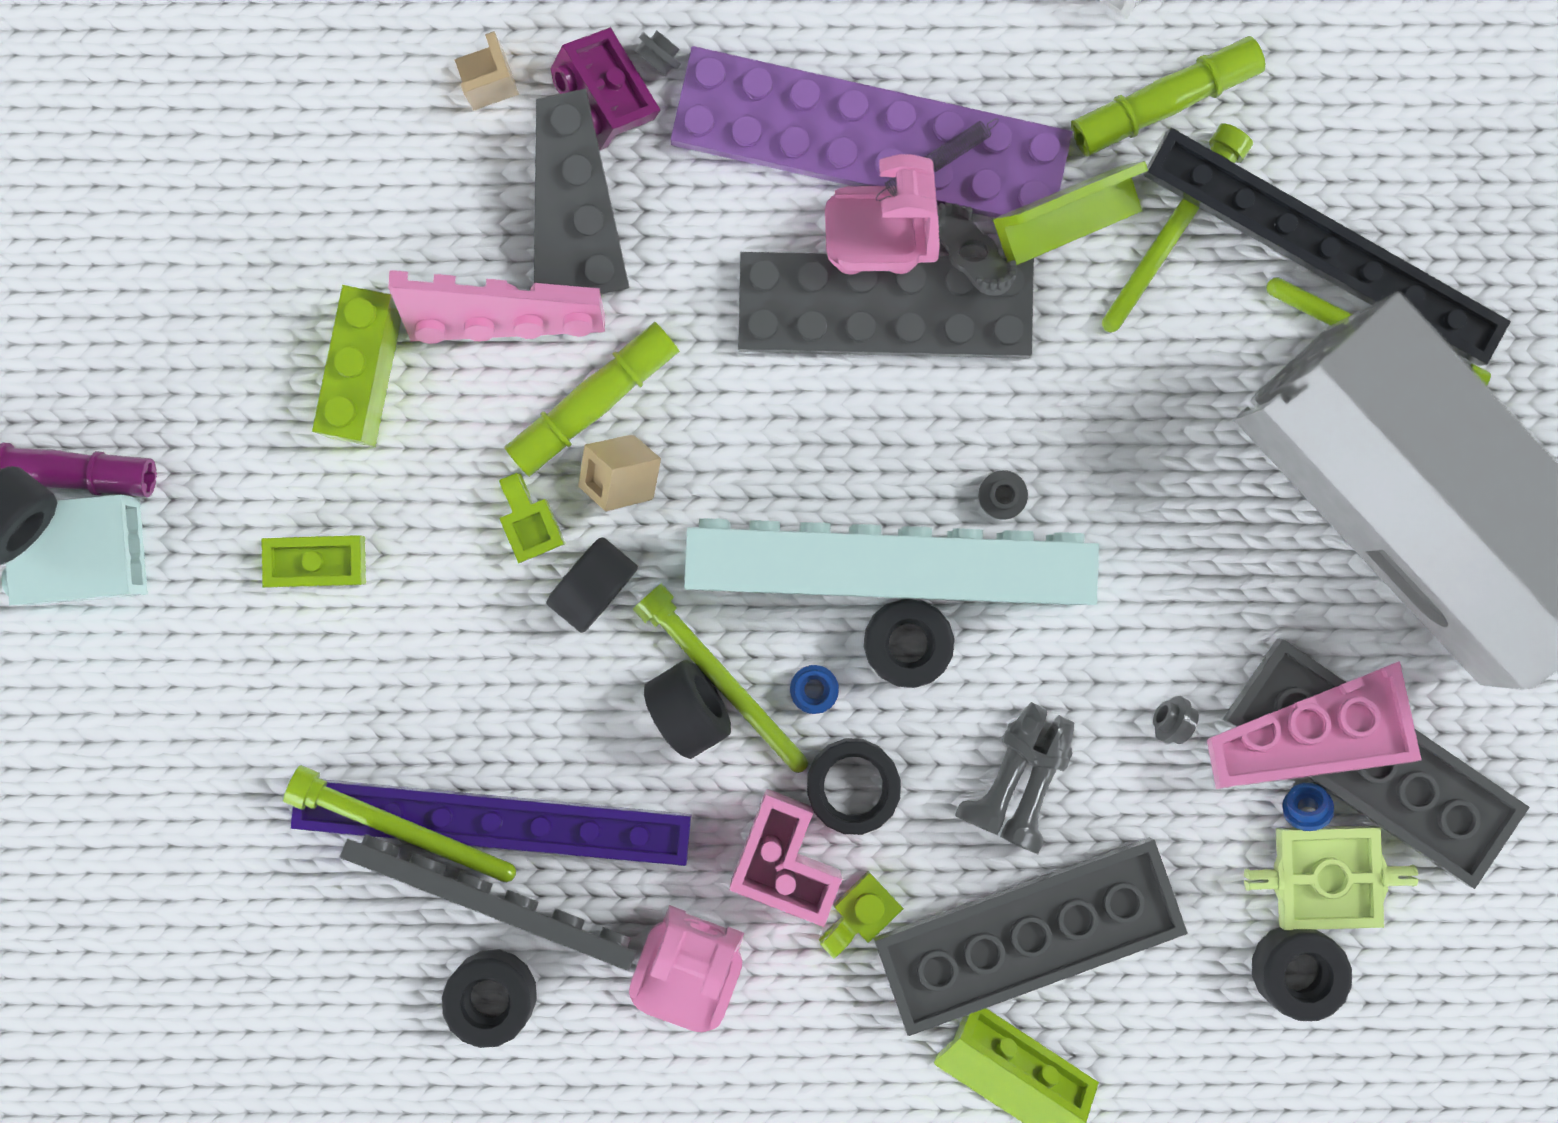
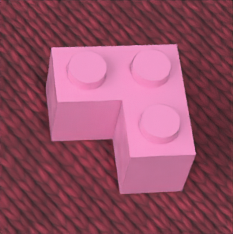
M766 788L731 878L729 890L824 927L842 882L841 872L837 868L798 854L813 815L812 806Z

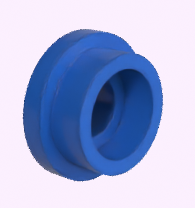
M820 665L805 666L798 670L791 680L790 695L792 701L803 712L809 714L826 712L835 704L838 698V681L835 675L826 667ZM811 680H818L823 684L824 691L818 698H810L805 693V685Z
M1300 783L1295 785L1283 799L1282 809L1284 818L1291 826L1299 830L1316 831L1322 829L1331 822L1334 816V803L1331 796L1317 784ZM1310 807L1315 809V811L1305 812L1301 811V809Z

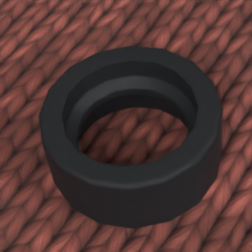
M844 738L827 745L814 758L807 774V796L814 814L827 827L842 834L863 835L879 829L893 816L900 800L901 779L895 763L880 746L864 739ZM847 757H860L871 762L878 769L882 778V794L878 803L871 810L860 815H846L837 811L828 802L824 792L825 778L829 769L837 761Z

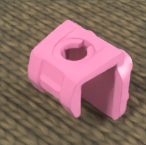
M899 154L879 159L880 177L896 178L897 196L894 195V197L888 189L884 190L886 186H848L835 190V195L831 196L826 202L825 232L828 259L839 271L849 275L857 274L861 271H891L895 274H905L916 267L918 263H931L938 260L940 249L934 165L931 159L912 154Z
M669 905L663 922L653 926L646 939L630 983L629 995L637 1009L645 1014L691 1031L706 1032L717 1028L725 1016L742 969L743 959L739 948L745 933L731 927L724 928L686 914L685 910Z

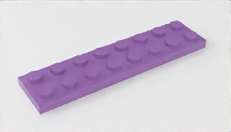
M692 46L670 141L671 146L849 186H885V182L893 177H880L879 159L899 154L925 157L935 151V149L937 150L941 145L953 140L954 137L958 136V134L960 135L964 130L977 124V122L981 121L987 130V123L990 122L988 127L991 137L976 145V147L974 144V148L957 157L947 166L945 163V167L934 172L938 206L940 203L945 204V202L965 207L971 206L972 213L996 218L1060 191L1073 131Z

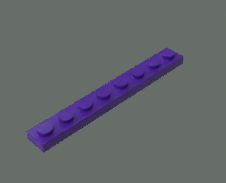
M325 780L327 781L326 787L468 846L679 866L687 865L692 814ZM318 805L315 809L307 806L303 810L294 806L292 808L290 829L361 836L367 834L372 837L398 839Z

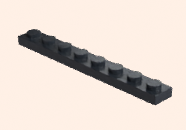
M1170 128L1165 132L1147 166L1148 171L1143 173L1144 177L1370 305L1399 291L1458 355L1477 366L1488 365L1511 323L1505 317L1174 128Z

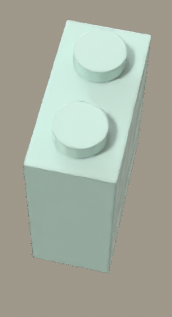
M111 495L57 500L55 514L39 538L26 551L6 563V567L2 572V587L8 596L9 605H41L148 595L140 498L126 495Z

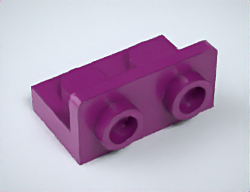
M611 27L563 44L550 68L554 86L560 94L587 89L600 151L608 148L616 135L655 120L661 110Z

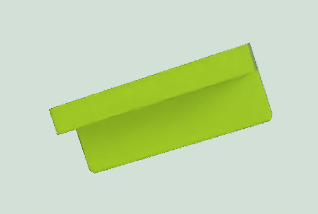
M1146 161L1115 167L994 218L993 222L1007 262L1014 260L1016 265L1142 212L1143 210L1132 177L1148 171Z
M987 1008L963 1016L954 1040L937 1054L934 1061L937 1067L1022 1123H1087L1099 1084L1098 1081Z

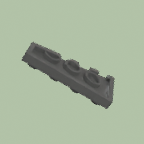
M587 89L536 99L534 283L600 288V293L603 294L628 289L630 285Z

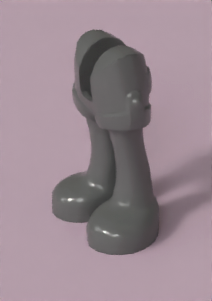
M1030 702L1018 719L1008 724L1007 730L1003 735L1002 744L1007 747L992 787L980 800H967L960 803L955 816L985 831L998 835L1004 823L1006 811L1014 790L1027 764L1032 766V770L1025 791L1014 815L1005 823L1000 838L1039 855L1044 845L1043 836L1038 829L1041 806L1056 771L1064 772L1069 765L1070 758L1073 755L1071 743L1075 722L1058 715L1051 724L1042 746H1036L1035 743L1046 720L1047 709Z

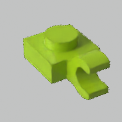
M515 473L499 480L512 510V513L500 517L499 520L518 564L566 544L547 499L532 503L529 490L521 473Z
M867 871L833 904L842 917L826 930L818 940L821 942L820 945L834 959L850 944L857 933L869 943L904 908Z

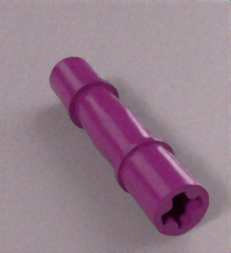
M5 442L0 444V469L8 466L20 467L46 488L89 490L92 495L104 493L148 498L153 494L156 486L157 469L154 460L151 458L108 455L102 451H95L92 455L54 449L15 448L13 444Z

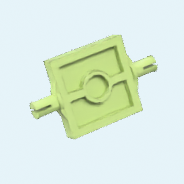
M1374 825L1326 826L1316 831H1303L1294 827L1276 828L1277 857L1274 869L1244 870V877L1248 879L1244 880V886L1247 891L1274 889L1278 898L1279 927L1284 930L1384 928L1383 903L1388 892V886L1414 887L1418 885L1419 879L1413 877L1418 876L1415 865L1387 866L1382 855L1381 828Z

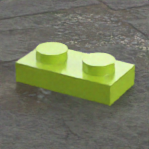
M365 536L261 538L262 588L366 585Z

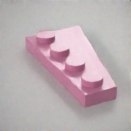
M389 270L388 288L411 342L420 341L427 344H435L443 340L470 339L473 341H487L498 337L534 339L541 335L559 334L579 337L590 333L605 332V312L600 288L534 283L530 287V291L518 290L515 286L508 284L507 280L486 279V285L480 287L455 284L456 276L434 274L433 282L408 280L407 271Z
M1400 661L1207 739L1216 789L1405 764L1421 760Z

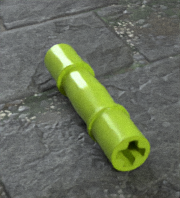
M1247 36L1209 55L1199 56L1196 64L1159 78L1127 97L1123 95L1114 97L1113 101L1071 121L1072 134L1078 148L1084 156L1088 157L1121 140L1137 136L1139 129L1176 115L1208 96L1212 98L1221 96L1223 91L1265 71L1266 65L1262 49L1252 36Z
M654 321L620 351H614L612 353L614 359L581 382L548 414L542 411L540 413L541 416L505 445L504 449L521 470L530 477L566 446L570 447L572 445L570 442L572 438L605 415L636 385L641 388L645 380L680 352L658 323Z

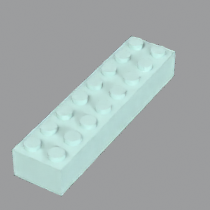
M699 518L698 528L687 527L684 589L1097 605L1099 543H1084L1085 533L1054 532V534L1046 535V541H1034V531L1004 530L996 534V539H983V529L953 528L952 531H947V537H932V527L902 526V529H898V535H881V525L852 524L849 527V534L830 533V523L801 522L799 532L780 531L779 521L750 520L749 530L730 529L731 522L729 520Z

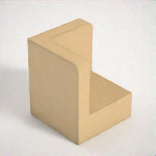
M494 31L485 34L489 45L488 48L454 59L462 80V91L473 110L519 95L506 55Z
M634 435L585 444L578 487L605 512L650 501L654 498L661 458Z

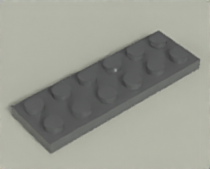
M740 252L738 352L1029 359L1032 356L1034 258L1016 265L1017 273L1015 280L1007 292L991 296L981 293L976 289L964 272L958 271L951 264L949 256H939L937 261L931 263H918L916 267L905 274H895L891 271H861L857 274L849 275L839 271L828 259L827 254ZM986 257L962 258L970 262L982 261Z
M1277 638L1223 720L1235 728L1346 683V681L1286 640ZM1416 729L1415 732L1421 755L1420 761L1308 777L1464 885L1476 889L1530 808Z
M365 834L362 843L347 838L339 856L343 860L626 971L630 970L637 953L636 950L628 948L631 941L630 937L602 927L600 935L597 936L582 930L585 922L582 918L556 908L552 917L536 912L539 904L536 900L507 890L504 899L490 894L493 886L490 882L460 871L457 880L444 876L447 868L446 865L416 853H412L410 860L406 861L398 857L401 847Z
M1148 837L873 937L902 1023L909 1037L1184 936L1188 932L1155 839Z

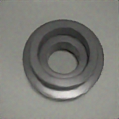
M656 30L652 37L645 32L641 33L639 39L642 42L635 51L664 76L669 73L672 67L675 69L680 67L682 63L675 58L680 49L658 30Z
M996 471L988 475L981 483L978 499L981 508L990 517L1007 520L1023 511L1028 501V489L1019 475L1011 471ZM999 486H1007L1012 491V500L1008 504H1002L997 501L995 491Z
M1175 696L1169 701L1162 702L1153 716L1156 738L1166 744L1173 742L1176 744L1185 743L1193 735L1197 727L1198 711L1192 708L1191 702L1182 696Z

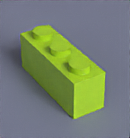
M342 285L312 432L327 438L376 447L402 321L391 294Z

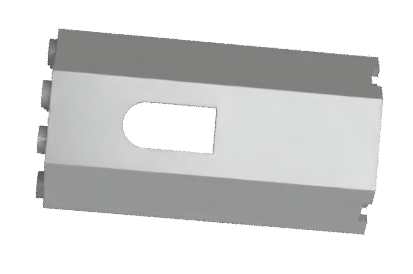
M1399 291L1366 307L1358 315L1353 314L1327 327L1255 393L1250 400L1255 408L1250 409L1247 406L1238 414L1234 421L1479 685L1516 690L1536 688L1549 677L1558 673L1557 460Z

